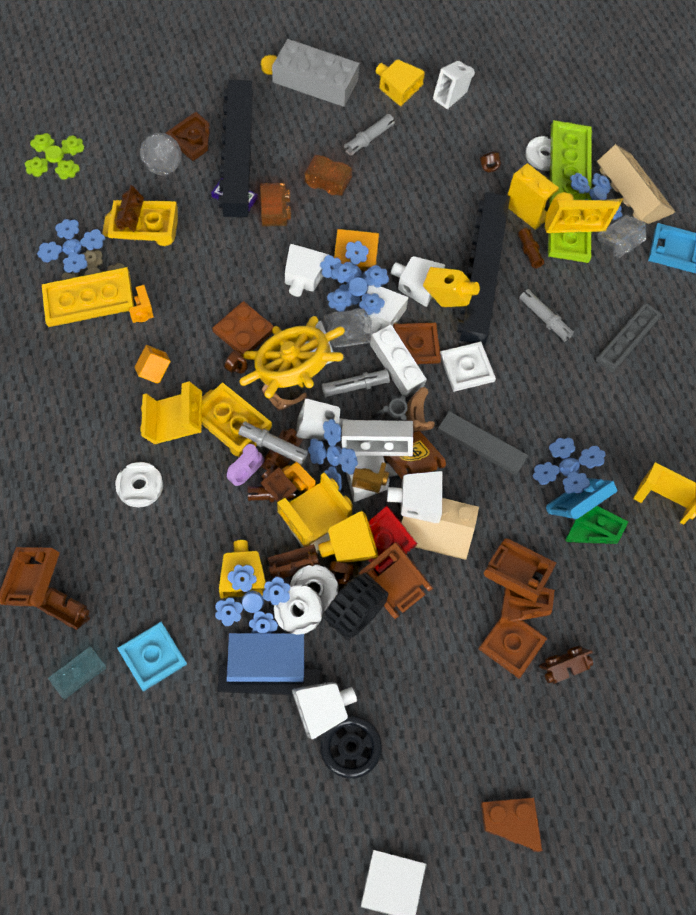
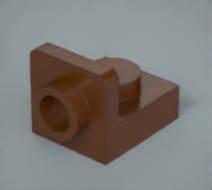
M271 467L261 476L264 479L261 482L262 486L277 502L289 497L297 490L295 485L279 467L276 470Z

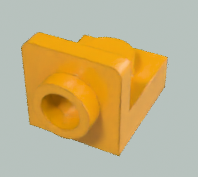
M141 285L136 287L138 296H134L136 306L129 308L133 323L145 322L149 318L154 317L145 286Z
M295 462L292 466L287 465L281 470L290 481L292 480L299 491L303 490L306 492L315 486V480L298 462Z

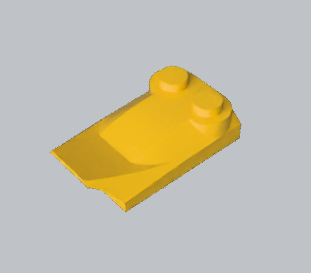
M559 193L552 200L546 212V233L606 231L623 198L611 200H574L573 195L570 193Z
M114 200L112 210L105 216L102 232L105 237L155 241L160 246H168L175 240L178 207L174 201H143L135 232H132L129 227L124 230L116 228L115 220L117 219L118 212L122 211L120 209L122 200Z
M223 382L216 389L209 390L202 396V425L228 446L230 452L235 456L240 457L243 454V448L248 444L257 446L256 442L238 435L241 425L244 426V421L262 430L267 429L270 431L272 428L270 420Z

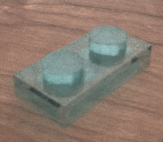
M90 646L48 677V679L65 700L105 670L106 666Z

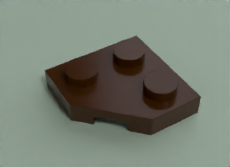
M197 112L165 132L166 138L192 161L208 151L210 125Z

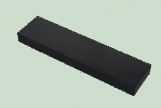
M219 665L217 691L226 693L293 695V689L320 684V670L304 669V682H227V665Z

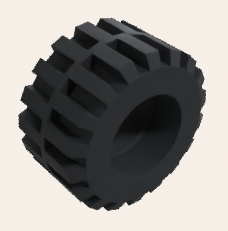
M367 573L360 574L353 578L335 596L326 609L324 619L346 640L359 634L380 612L387 601L388 592Z

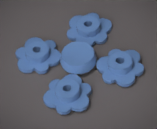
M580 173L570 177L572 188L578 190L581 194L590 191V196L593 200H605L612 188L609 179L598 173L593 175L592 183L595 187L592 189L588 185V180ZM621 206L614 215L613 220H617L618 217L622 216Z
M65 219L62 223L57 224L55 229L58 232V237H64L69 240L64 242L62 247L56 245L54 241L49 244L43 243L40 245V251L37 252V255L43 262L47 263L58 259V254L63 250L68 258L63 260L65 272L73 271L78 273L81 269L87 267L85 255H78L81 252V245L88 250L99 249L103 246L105 236L98 229H94L91 232H86L81 241L72 239L74 234L79 232V223L77 220L69 221Z
M360 241L355 243L349 242L346 245L347 252L345 256L350 259L351 263L354 264L353 268L357 270L355 278L362 277L365 280V272L362 274L360 268L356 265L367 260L366 255L369 250L366 246H362ZM327 255L324 258V261L320 263V267L323 269V277L335 279L332 276V271L336 269L337 264L341 263L339 258L334 259L331 255ZM349 283L346 285L342 284L339 289L349 291ZM351 294V304L357 305L360 302V297Z
M351 262L337 264L336 269L332 271V276L338 279L339 283H349V291L337 289L335 292L329 293L327 296L329 307L335 308L339 312L344 311L346 307L351 306L350 299L352 294L362 296L359 307L363 309L364 314L380 313L381 308L385 305V301L379 298V295L376 293L372 295L365 293L368 290V285H374V287L379 288L381 284L388 283L387 270L374 265L365 272L366 278L364 280L360 277L355 278L357 270L353 268Z
M330 419L323 424L324 438L328 440L330 445L327 452L323 442L315 438L311 439L308 452L311 454L310 458L314 464H323V459L327 457L328 462L332 466L324 472L329 479L333 478L336 481L340 491L342 479L334 466L341 464L342 471L352 475L354 474L355 467L358 465V461L353 449H341L339 446H335L337 442L341 441V427L334 419Z
M558 438L555 443L550 444L549 450L552 452L553 457L557 458L560 456L564 460L559 464V467L556 465L552 466L550 462L544 465H537L534 468L533 478L538 480L541 485H545L549 481H555L556 475L561 471L564 476L568 477L563 480L565 492L568 494L574 492L580 494L583 492V489L590 486V481L586 479V474H578L580 464L586 465L587 468L601 466L604 464L606 454L598 446H592L589 450L585 449L581 452L582 456L579 457V461L575 458H568L570 453L575 451L573 439Z
M238 564L234 567V571L229 572L228 580L233 583L232 588L234 590L241 589L247 593L242 597V604L235 602L231 597L227 598L226 601L219 600L216 603L217 612L215 617L218 620H222L223 625L231 626L234 621H240V613L244 608L247 612L254 613V619L249 621L252 633L271 634V632L277 630L278 623L273 620L272 613L265 614L259 610L264 605V599L271 601L273 605L287 602L290 599L288 592L290 585L284 583L281 577H274L272 582L267 581L265 583V590L262 596L257 591H250L252 584L257 580L256 576L253 575L254 568L251 565L242 566Z

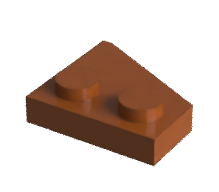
M505 587L500 623L550 615L553 610L555 590L543 588L535 603Z
M534 798L481 803L484 830L486 832L501 836L515 844L523 845L532 849V851H542Z

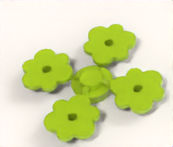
M50 134L35 135L30 145L37 152L44 151L46 159L34 157L32 160H27L25 162L26 172L39 177L48 171V161L52 163L58 162L55 172L59 175V178H74L75 173L79 171V166L74 164L73 160L65 161L62 159L64 153L76 155L77 152H82L84 150L83 140L77 139L75 136H69L67 140L61 142L62 148L52 146L54 145V140L51 139Z

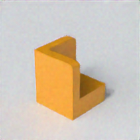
M146 345L135 365V370L139 377L159 383L171 361L166 352Z

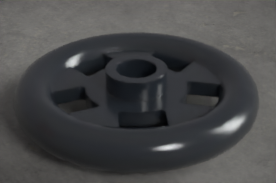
M350 715L346 720L322 734L320 752L325 765L334 774L343 778L354 779L367 775L376 767L382 753V742L377 729L369 721L359 716ZM345 727L348 734L339 739L335 733ZM358 727L367 733L364 740L354 734ZM348 743H353L356 746L353 752L346 749ZM338 745V751L341 756L333 758L330 747ZM364 746L372 748L368 759L361 757ZM345 759L356 760V767H345Z

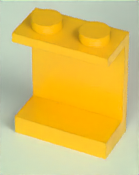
M527 163L513 174L507 195L510 196L508 209L536 230L546 220L547 211L544 208L547 199L556 193L559 187Z
M189 381L182 383L181 394L156 401L147 393L143 394L141 436L153 444H158L201 433L202 391Z
M655 462L641 481L633 499L642 503L652 490L686 507L680 523L684 525L689 518L693 520L696 516V483Z
M325 472L321 474L319 484L291 502H288L286 498L277 502L278 513L304 547L309 546L326 535L328 528L352 516V502L347 496H342L336 481L333 478L329 479Z

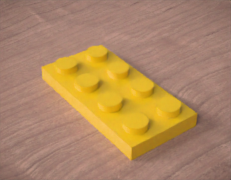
M127 267L42 284L45 321L48 327L129 311V308L134 307L130 272Z

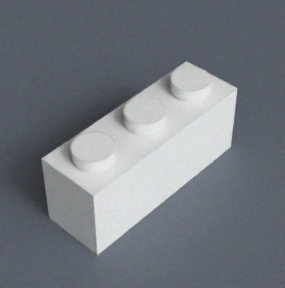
M390 324L372 334L370 345L385 369H387L401 394L408 397L417 392L421 387H424L426 382L425 376L392 325Z
M343 420L342 449H353L356 456H413V421Z

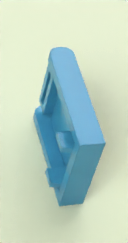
M657 223L648 261L696 273V233ZM659 238L665 239L664 247H657Z
M586 478L590 481V486L583 489L582 493L576 494L574 492L568 494L565 492L548 503L546 510L551 515L578 519L618 490L613 481Z

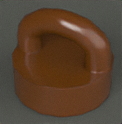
M498 151L484 154L479 158L485 172H494L501 165ZM496 162L495 166L487 167V164Z
M234 350L227 358L224 367L231 373L235 371L242 374L247 370L248 364L243 357V353Z
M332 561L329 571L334 574L338 585H344L349 581L350 575H353L354 566ZM337 573H343L344 578H337Z

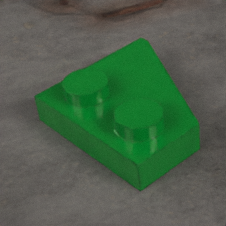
M595 506L578 519H575L565 541L617 544L628 521L599 506Z

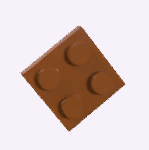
M243 301L212 329L230 347L244 354L245 351H253L271 335L274 326Z

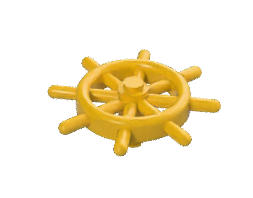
M312 316L306 326L291 327L283 331L278 326L273 327L272 332L274 336L269 338L258 351L244 352L243 356L245 359L254 360L256 370L242 377L239 380L240 384L246 386L260 378L263 383L268 385L264 393L266 398H272L278 388L297 384L302 388L304 385L307 388H312L314 385L312 377L328 361L339 362L343 360L344 356L342 353L331 352L328 342L343 335L345 329L339 326L324 334L320 329L316 328L319 321L316 316Z

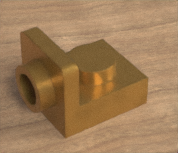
M381 463L379 474L367 468H355L352 487L379 493L381 485L386 486L389 472L385 471L386 463Z

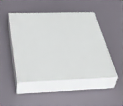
M481 342L440 351V358L453 392L495 382L496 377Z
M373 850L361 907L389 915H416L426 864Z

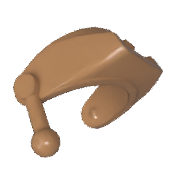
M266 384L263 386L261 390L263 394L265 393L268 385ZM275 392L274 396L268 398V400L279 411L305 400L307 393L301 394L297 399L286 400L280 398Z
M421 387L407 404L406 417L407 421H413V432L431 430L435 426L433 421L425 422L424 401L428 394L426 387Z

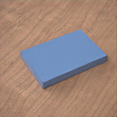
M229 633L227 682H304V634Z

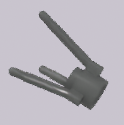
M402 395L400 398L393 399L389 406H384L372 414V417L388 412L392 418L406 421V397Z

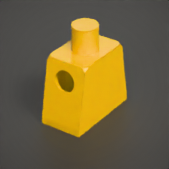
M396 60L389 67L380 63L376 68V74L381 76L379 88L399 106H402L423 86L425 71L403 61Z
M430 267L423 287L441 307L467 306L472 295H478L480 291L479 283L471 282L462 271Z
M363 511L328 528L330 540L318 544L323 558L335 554L337 562L342 563L376 559L379 556L367 516Z
M237 540L234 542V552L223 555L219 584L220 598L243 597L247 593L241 589L234 590L232 588L233 583L228 580L229 572L234 571V567L238 564L242 566L251 565L254 568L253 575L256 576L257 580L252 584L250 591H257L263 595L266 581L258 551H248V541Z

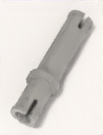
M386 114L365 131L357 133L354 139L344 145V148L349 147L345 151L349 155H354L362 147L366 148L373 139L395 124V121H392L394 120L392 115Z
M530 289L525 290L527 294L523 292L519 299L547 324L546 327L549 330H553L564 342L568 340L567 337L570 339L574 331L561 320V316L555 315Z
M387 369L373 373L363 372L360 376L325 384L322 383V391L326 398L363 388L368 390L371 389V386L390 383L389 373Z
M246 421L243 422L244 426L241 425L238 435L256 442L257 446L269 448L301 465L305 461L308 454L307 450L270 434L267 429L262 430Z

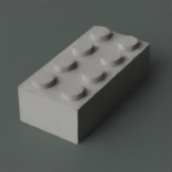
M287 39L272 65L273 83L344 107L358 82L360 63Z

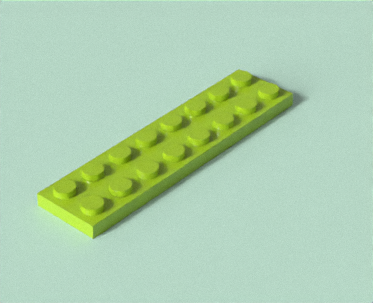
M553 120L551 124L550 181L559 189L549 198V206L556 195L562 192L572 194L574 200H591L590 191L581 194L578 190L572 188L570 177L580 173L588 180V185L591 189L592 127ZM591 232L549 233L548 257L589 263L591 259Z

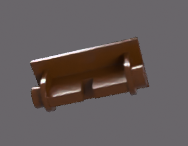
M130 185L129 191L122 195L120 205L122 211L118 212L117 219L115 220L116 228L119 230L129 227L132 232L136 231L144 197L133 185Z
M292 428L285 431L282 430L278 437L297 447L303 441L296 437L297 432ZM270 449L264 463L260 467L265 470L271 467L276 470L279 467L282 470L289 464L291 459Z
M314 544L268 557L269 571L273 577L286 578L295 575L299 569L308 565L312 567L320 565Z
M54 587L48 588L43 604L37 608L76 630L90 620V617H88L90 610L87 609L86 605L73 598H70L68 603L65 604L67 595L56 590Z
M575 646L568 649L567 654L550 656L545 659V663L538 666L541 669L547 670V673L544 674L547 683L552 682L556 684L570 677L567 670L569 667L572 675L589 670L590 666L593 665V660L587 655L593 653L592 650Z

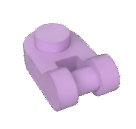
M253 444L246 445L243 448V454L228 468L227 479L235 486L245 483L264 463L263 455L258 452V449Z

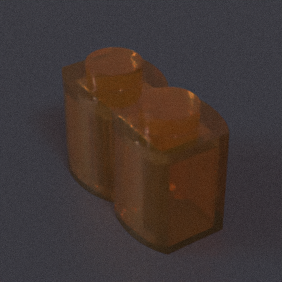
M314 155L305 172L306 184L314 189H324L331 195L342 196L352 178V168L341 162H333L320 155Z
M260 183L262 226H287V219H291V208L286 206V202H290V190L285 189V183Z

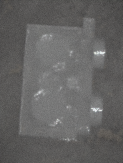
M626 215L607 227L606 231L598 233V241L612 247L614 258L618 259L646 240V224L641 220Z
M353 309L352 311L334 312L324 315V321L328 325V332L339 326L345 329L343 335L330 341L332 348L370 343L372 319L365 309Z

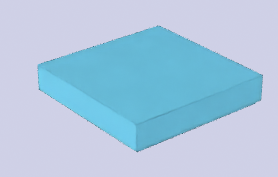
M162 622L118 647L120 654L142 691L147 690L187 665Z

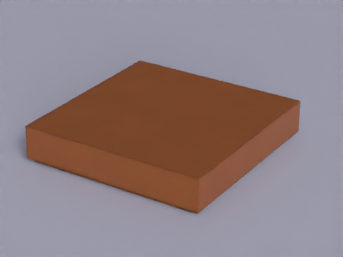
M436 323L393 324L394 330L416 364L440 363Z
M499 619L479 647V650L520 679L547 638L522 620L500 623Z

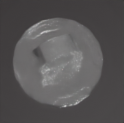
M154 133L149 135L141 145V160L151 172L158 175H168L180 165L182 158L181 149L177 141L170 135Z

